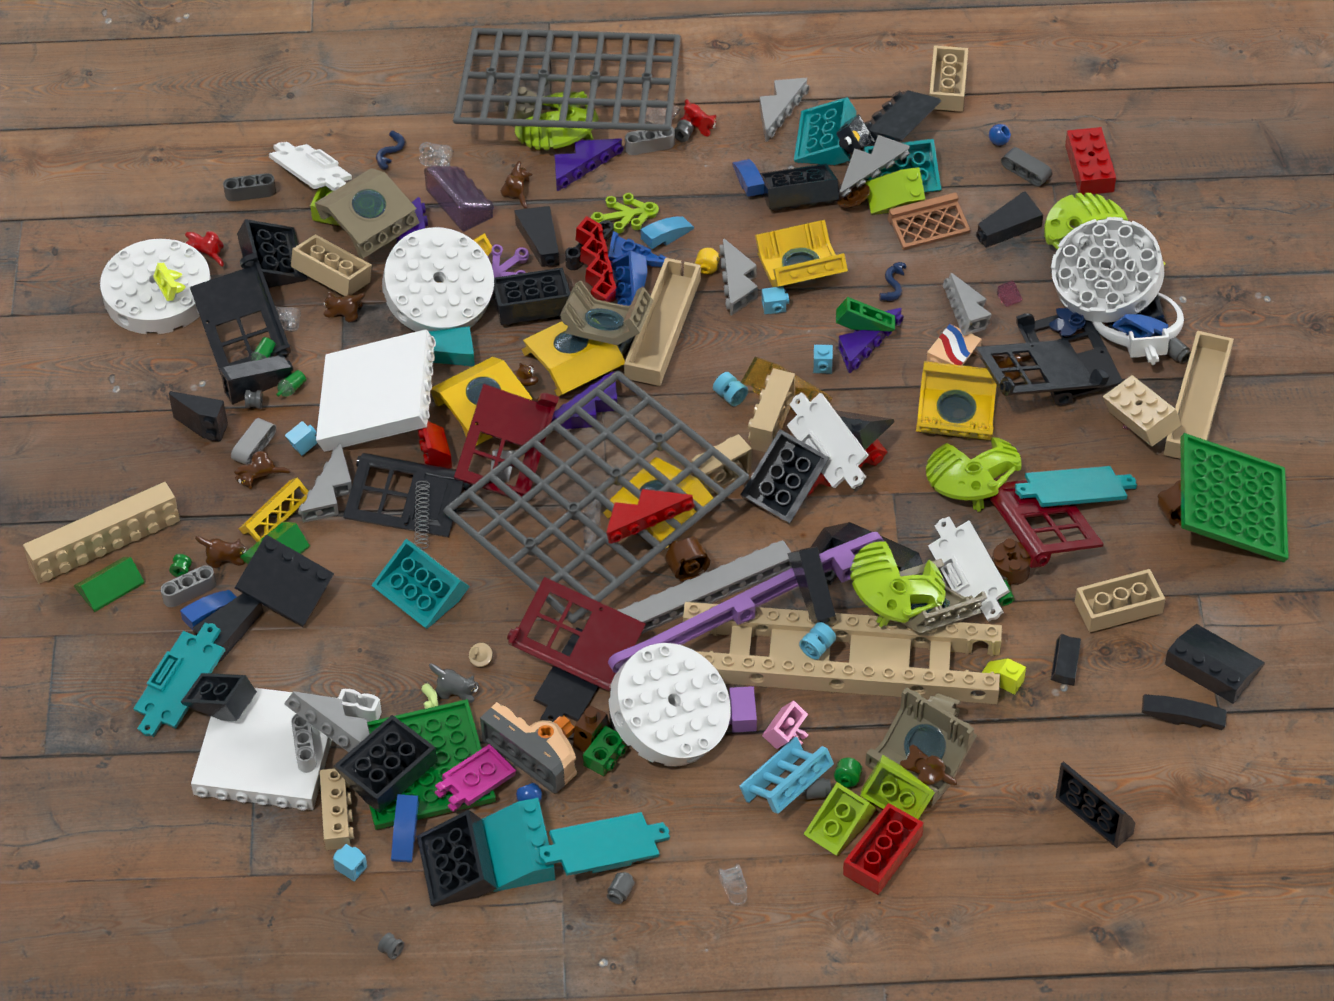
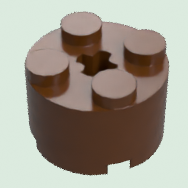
M1179 480L1174 486L1161 491L1157 496L1159 499L1158 507L1172 526H1175V523H1179L1181 526V480Z
M695 536L681 541H673L669 545V550L665 556L667 565L675 578H678L681 582L700 576L698 573L702 570L705 572L710 566V559Z
M1006 539L995 547L992 560L1003 580H1007L1009 586L1015 583L1017 585L1024 583L1030 575L1029 565L1031 557L1022 544L1013 539Z

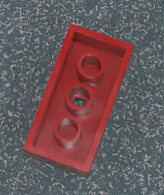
M1102 127L1067 130L1065 147L1078 193L1085 195V193L1102 194L1114 192L1116 175Z
M888 803L845 859L843 875L879 895L923 836L924 822Z

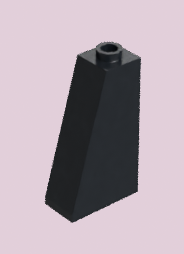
M1024 191L980 222L976 237L985 248L1042 227L1043 213Z
M550 206L514 210L515 224L541 267L559 265V251Z
M283 355L220 368L224 393L232 405L245 400L246 390H251L252 392L261 390L264 392L280 385L282 380L291 375L294 370L291 362L287 361Z
M818 547L804 548L787 553L811 622H829L830 617L836 615Z
M242 593L192 627L194 635L197 636L204 623H213L217 628H220L221 632L214 641V644L225 648V652L219 660L221 662L263 613V607L261 603Z

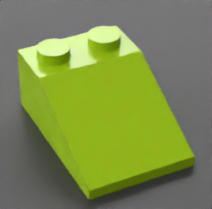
M920 168L899 170L866 181L865 183L870 188L868 202L871 215L889 213V209L925 200Z
M882 755L862 787L860 796L882 809L890 803L919 819L935 792L901 765Z
M837 782L804 835L838 856L866 826L877 808Z

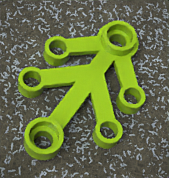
M625 193L623 195V203L626 205L631 204L637 208L627 207L616 202L614 196H608L606 198V206L619 210V212L608 214L595 212L591 219L599 223L604 220L609 221L623 218L621 221L614 223V231L622 233L630 221L632 229H641L642 224L647 218L651 219L657 215L659 207L656 203H643L634 199L633 194ZM640 215L639 218L632 219L634 216Z

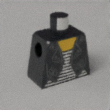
M859 114L846 121L836 132L840 147L844 148L848 154H853L854 149L863 151L864 147L875 144V140Z

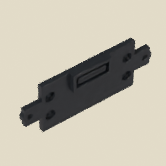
M576 627V630L580 632L583 631L582 629ZM572 634L561 653L570 657L580 636ZM553 665L533 700L547 707L540 721H550L548 718H552V722H554L559 716H566L577 722L599 686Z

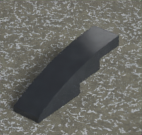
M1143 695L1142 713L1175 725L1184 722L1198 728L1205 724L1222 730L1226 725L1225 709L1188 699L1161 695Z

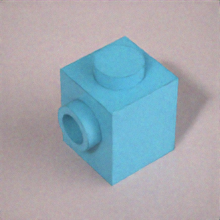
M783 286L762 289L764 314L786 312V304H789V295L785 293Z
M814 345L813 373L832 374L833 345Z
M303 421L285 435L292 447L301 456L317 444L316 430L311 425L307 426Z
M345 844L342 849H338L333 856L335 870L353 881L367 868L366 856L358 848H352L348 844Z

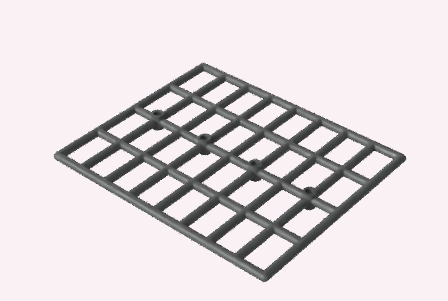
M473 28L453 123L670 131L681 36L679 34ZM477 35H496L493 50L475 49ZM503 35L521 36L519 51L500 50ZM528 36L547 37L544 52L526 51ZM553 38H572L570 53L551 52ZM579 38H596V52L577 53ZM604 39H623L621 54H602ZM630 40H648L647 55H628ZM655 40L674 41L672 56L654 55ZM473 56L492 57L490 67L486 69V72H470ZM498 58H517L515 73L497 72ZM524 58L543 59L542 67L538 70V74L522 73ZM550 59H569L566 75L548 74ZM575 60H594L593 71L590 72V76L573 75ZM601 61H620L618 76H600ZM627 61L646 62L645 72L642 73V77H625ZM652 63H671L670 78H652ZM469 78L487 79L484 95L465 94ZM497 79L513 80L510 96L491 95L493 84L497 83ZM520 80L538 81L537 96H517ZM549 81L565 82L563 97H544L545 86L549 84ZM572 82H590L589 98H570ZM600 83H617L615 99L596 98L597 88L600 87ZM624 84H642L641 100L622 99ZM652 85H669L667 101L648 100L649 89L652 88ZM464 101L483 102L480 118L461 117ZM490 102L509 103L506 119L487 118ZM516 103H535L533 119H513ZM542 104H561L559 120H540ZM568 105H588L586 120L566 121ZM614 106L612 122H592L594 107ZM621 106L640 107L638 123H619ZM647 107L666 108L665 124L645 123Z
M616 371L447 505L443 512L533 591L537 592L540 585L515 565L527 554L530 556L536 555L556 573L550 580L558 583L563 579L577 592L601 602L749 479V474L624 374ZM616 380H619L643 399L629 411L625 410L603 392ZM596 396L622 416L608 428L604 427L582 409ZM650 405L673 423L674 426L664 434H655L634 416ZM575 413L601 433L587 445H584L561 426ZM627 422L631 423L653 441L651 445L639 454L613 434ZM554 430L580 450L565 463L540 443L542 439ZM680 430L706 450L705 453L692 463L666 443ZM605 439H608L632 458V460L621 469L619 467L612 468L592 450ZM532 447L558 467L545 479H541L519 460ZM655 450H664L683 465L685 469L670 480L647 462L645 458ZM584 456H587L611 476L597 488H594L571 469ZM712 456L739 476L725 489L698 468ZM511 464L537 484L522 497L497 477ZM638 464L664 485L658 491L669 492L671 490L673 493L687 494L677 485L692 473L718 494L705 506H701L694 500L695 507L693 509L696 513L683 524H680L674 518L665 520L675 530L661 542L645 529L637 533L654 547L639 560L618 542L609 544L607 533L581 512L595 499L612 512L614 503L602 493L613 484L616 486L622 485L639 499L641 491L623 477ZM565 473L585 489L589 495L579 503H570L554 490L550 484ZM490 481L515 501L514 504L501 514H498L475 494ZM542 490L568 511L553 524L528 503ZM467 499L472 500L494 519L479 532L453 511ZM522 507L542 524L546 530L536 538H526L506 519ZM570 519L579 520L600 538L584 551L559 528ZM499 525L525 546L510 559L484 538ZM552 534L578 555L564 568H561L537 547ZM606 543L632 564L631 567L617 578L591 557L593 553ZM584 561L610 582L608 586L595 596L569 574ZM549 594L546 602L562 615L565 607ZM581 607L574 614L569 611L566 619L570 623H575L588 610Z

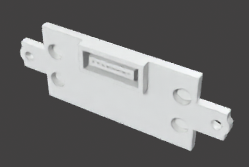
M280 142L274 145V150L277 152L269 153V158L313 189L327 186L335 191L346 184L344 181L352 179L351 174L338 166V161L322 150H315L307 144L294 147L288 142Z
M802 392L796 395L790 406L797 416L787 424L788 428L798 440L829 457L822 470V474L833 488H836L844 479L853 489L860 486L866 476L858 466L869 456L822 393H819L811 402Z
M950 517L942 518L934 525L941 538L928 545L936 560L942 559L944 566L941 568V571L951 589L963 597L972 595L973 598L984 591L987 599L981 603L982 607L979 609L982 610L988 622L996 620L1004 613L997 600L1009 593L1010 590L971 522L968 520L956 528Z

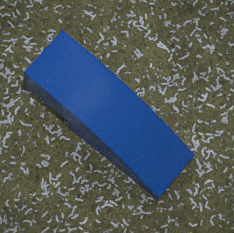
M750 159L732 162L741 188L745 190L747 197L763 194L764 181L755 164Z
M1126 314L1116 321L1113 327L1127 333V335H1129V331H1132L1134 338L1162 336V331L1164 328H1168V324L1145 315Z
M230 590L203 597L180 610L182 620L193 630L192 627L228 604L236 596Z
M397 795L391 861L412 863L419 807L418 796Z

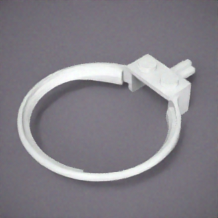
M1158 292L1159 297L1169 302L1177 312V321L1169 328H1164L1162 336L1134 338L1132 331H1129L1127 336V333L1108 328L1101 322L1092 321L1096 330L1106 339L1126 346L1130 357L1146 356L1148 362H1151V365H1155V362H1159L1158 355H1167L1168 342L1181 331L1184 317L1180 307L1172 299Z

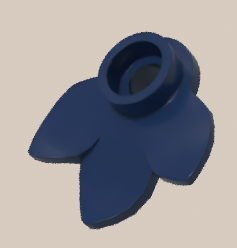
M1057 308L1056 313L1059 318L1049 323L1051 329L1061 331V336H1071L1077 329L1085 326L1086 320L1083 315L1077 312L1073 313L1068 308Z

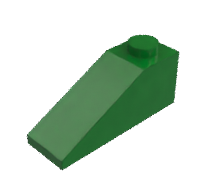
M847 297L836 309V323L853 330L894 331L895 315Z

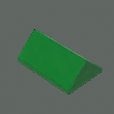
M281 522L267 534L300 554L310 547L296 523ZM264 537L241 555V559L249 564Z
M122 557L75 584L74 588L91 609L96 612L145 584L133 559L131 557Z

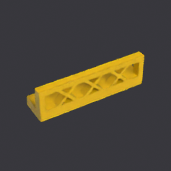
M298 478L289 480L238 529L242 534L249 533L256 542L260 541L306 501L309 491ZM297 488L304 494L301 499H294V491ZM283 501H290V509L288 511H281ZM270 513H277L276 523H269ZM257 525L264 526V534L261 537L254 530Z

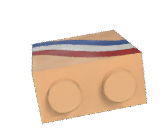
M949 324L928 350L927 361L963 366L971 354L978 355L975 348L981 347L982 339L973 334L964 336L960 328Z

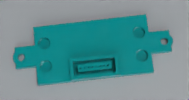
M1111 466L1025 473L1028 483L1015 484V493L1020 498L1036 497L1040 506L1045 507L1126 500L1127 494L1125 489H1136L1137 484L1136 479L1131 474L1115 475Z
M204 623L197 636L183 631L170 652L167 651L146 683L148 685L133 708L134 711L145 715L137 728L143 735L154 737L162 723L175 729L189 709V707L182 705V699L201 673H212L225 652V648L214 644V641L221 632L220 628H217L215 624Z
M642 812L550 830L549 834L553 845L539 847L538 851L540 853L539 859L544 863V866L561 862L566 876L588 871L596 873L630 866L632 862L659 857L660 853L655 843L667 841L670 839L669 829L665 826L664 822L647 825Z

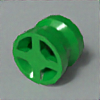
M184 554L174 555L173 564H171L169 572L175 577L188 573V568L192 565L191 558Z

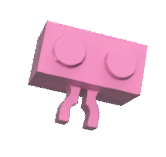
M792 701L780 709L762 736L776 749L785 745L794 737L799 736L803 740L807 738L808 734L800 730L799 726L808 713L795 701Z

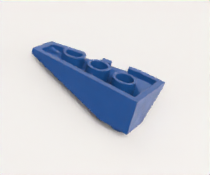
M632 250L610 261L616 284L615 298L618 302L617 304L625 306L631 305L637 289L645 286L647 277L646 257Z

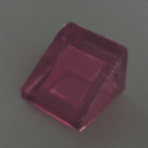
M1013 280L998 286L997 296L1006 307L1022 301V297Z

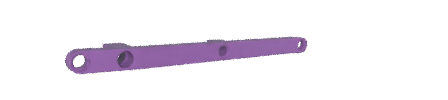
M872 532L819 554L824 573L833 569L841 582L850 580V575L853 572L850 571L852 563H854L853 559L856 554L870 543L884 542L883 538L878 532ZM791 568L640 644L615 653L608 660L610 668L614 673H617L628 659L647 646L658 643L682 645L734 619L737 625L754 619L756 607L798 587L793 569Z

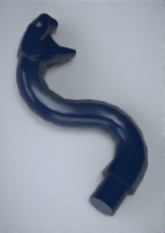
M394 130L389 133V136L398 144L384 147L376 154L377 164L383 170L388 169L387 164L392 162L391 159L383 156L388 153L399 152L405 146V138Z
M894 263L893 266L886 270V281L895 291L880 293V301H895L901 296L902 287L893 278L892 274L904 275L902 269H906V263Z

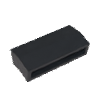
M1064 634L1057 638L1050 680L1074 686L1081 638L1070 637Z

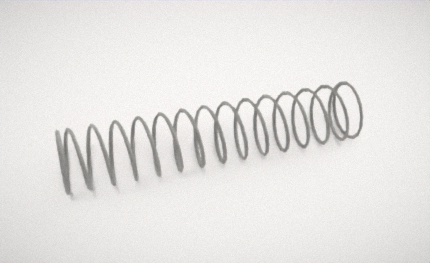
M421 487L419 490H428V488Z

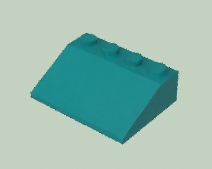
M848 97L801 111L794 154L795 163L837 165L850 161L851 154H848L844 148L840 147L839 138L836 135L841 126L846 121L855 117L857 113Z
M934 139L902 142L910 146L908 150L910 154L902 160L899 158L894 161L895 164L889 169L883 168L880 170L881 173L875 177L878 178L903 169L920 168L924 193L941 191ZM874 146L864 147L863 151L871 154Z
M408 539L404 540L371 585L426 629L456 605L470 587Z
M538 798L518 801L482 819L497 889L493 890L494 892L555 880L554 864L544 866V863L539 859V847L548 846L549 842Z

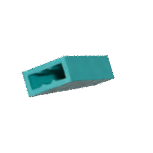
M470 326L428 331L435 338L436 342L433 352V363L475 366Z

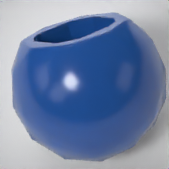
M996 124L990 129L988 136L994 145L1002 146L1010 140L1011 133L1006 125Z
M531 783L517 789L516 798L517 801L538 798L540 803L542 791L537 784Z

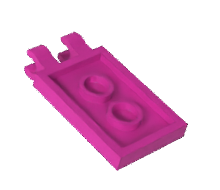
M489 744L442 775L443 781L435 785L438 789L435 791V794L442 798L450 791L453 796L448 799L450 802L448 807L454 812L464 802L468 806L515 776L516 770Z

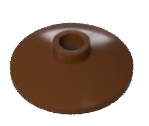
M866 184L859 188L855 186L851 189L852 192L845 197H839L837 200L838 205L844 208L860 205L870 194L869 186Z

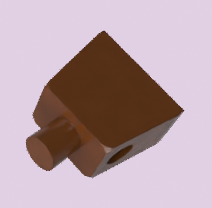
M589 706L575 724L573 747L585 752L605 726L610 728L608 714L593 706Z

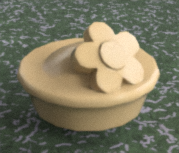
M477 643L469 651L470 662L477 667L486 666L490 663L493 656L491 647L485 643Z

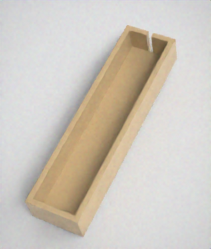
M665 258L651 294L653 299L652 306L641 332L635 335L624 363L625 376L630 380L661 386L701 280V265L684 262V276H681V261Z
M1197 331L1175 407L1182 425L1167 436L1164 455L1181 458L1180 437L1183 433L1208 440L1231 355L1233 338Z
M163 482L23 544L29 568L38 584L73 568L84 565L91 560L102 557L111 551L120 549L129 543L138 541L149 534L156 533L167 526H171L180 521L176 499L167 483Z

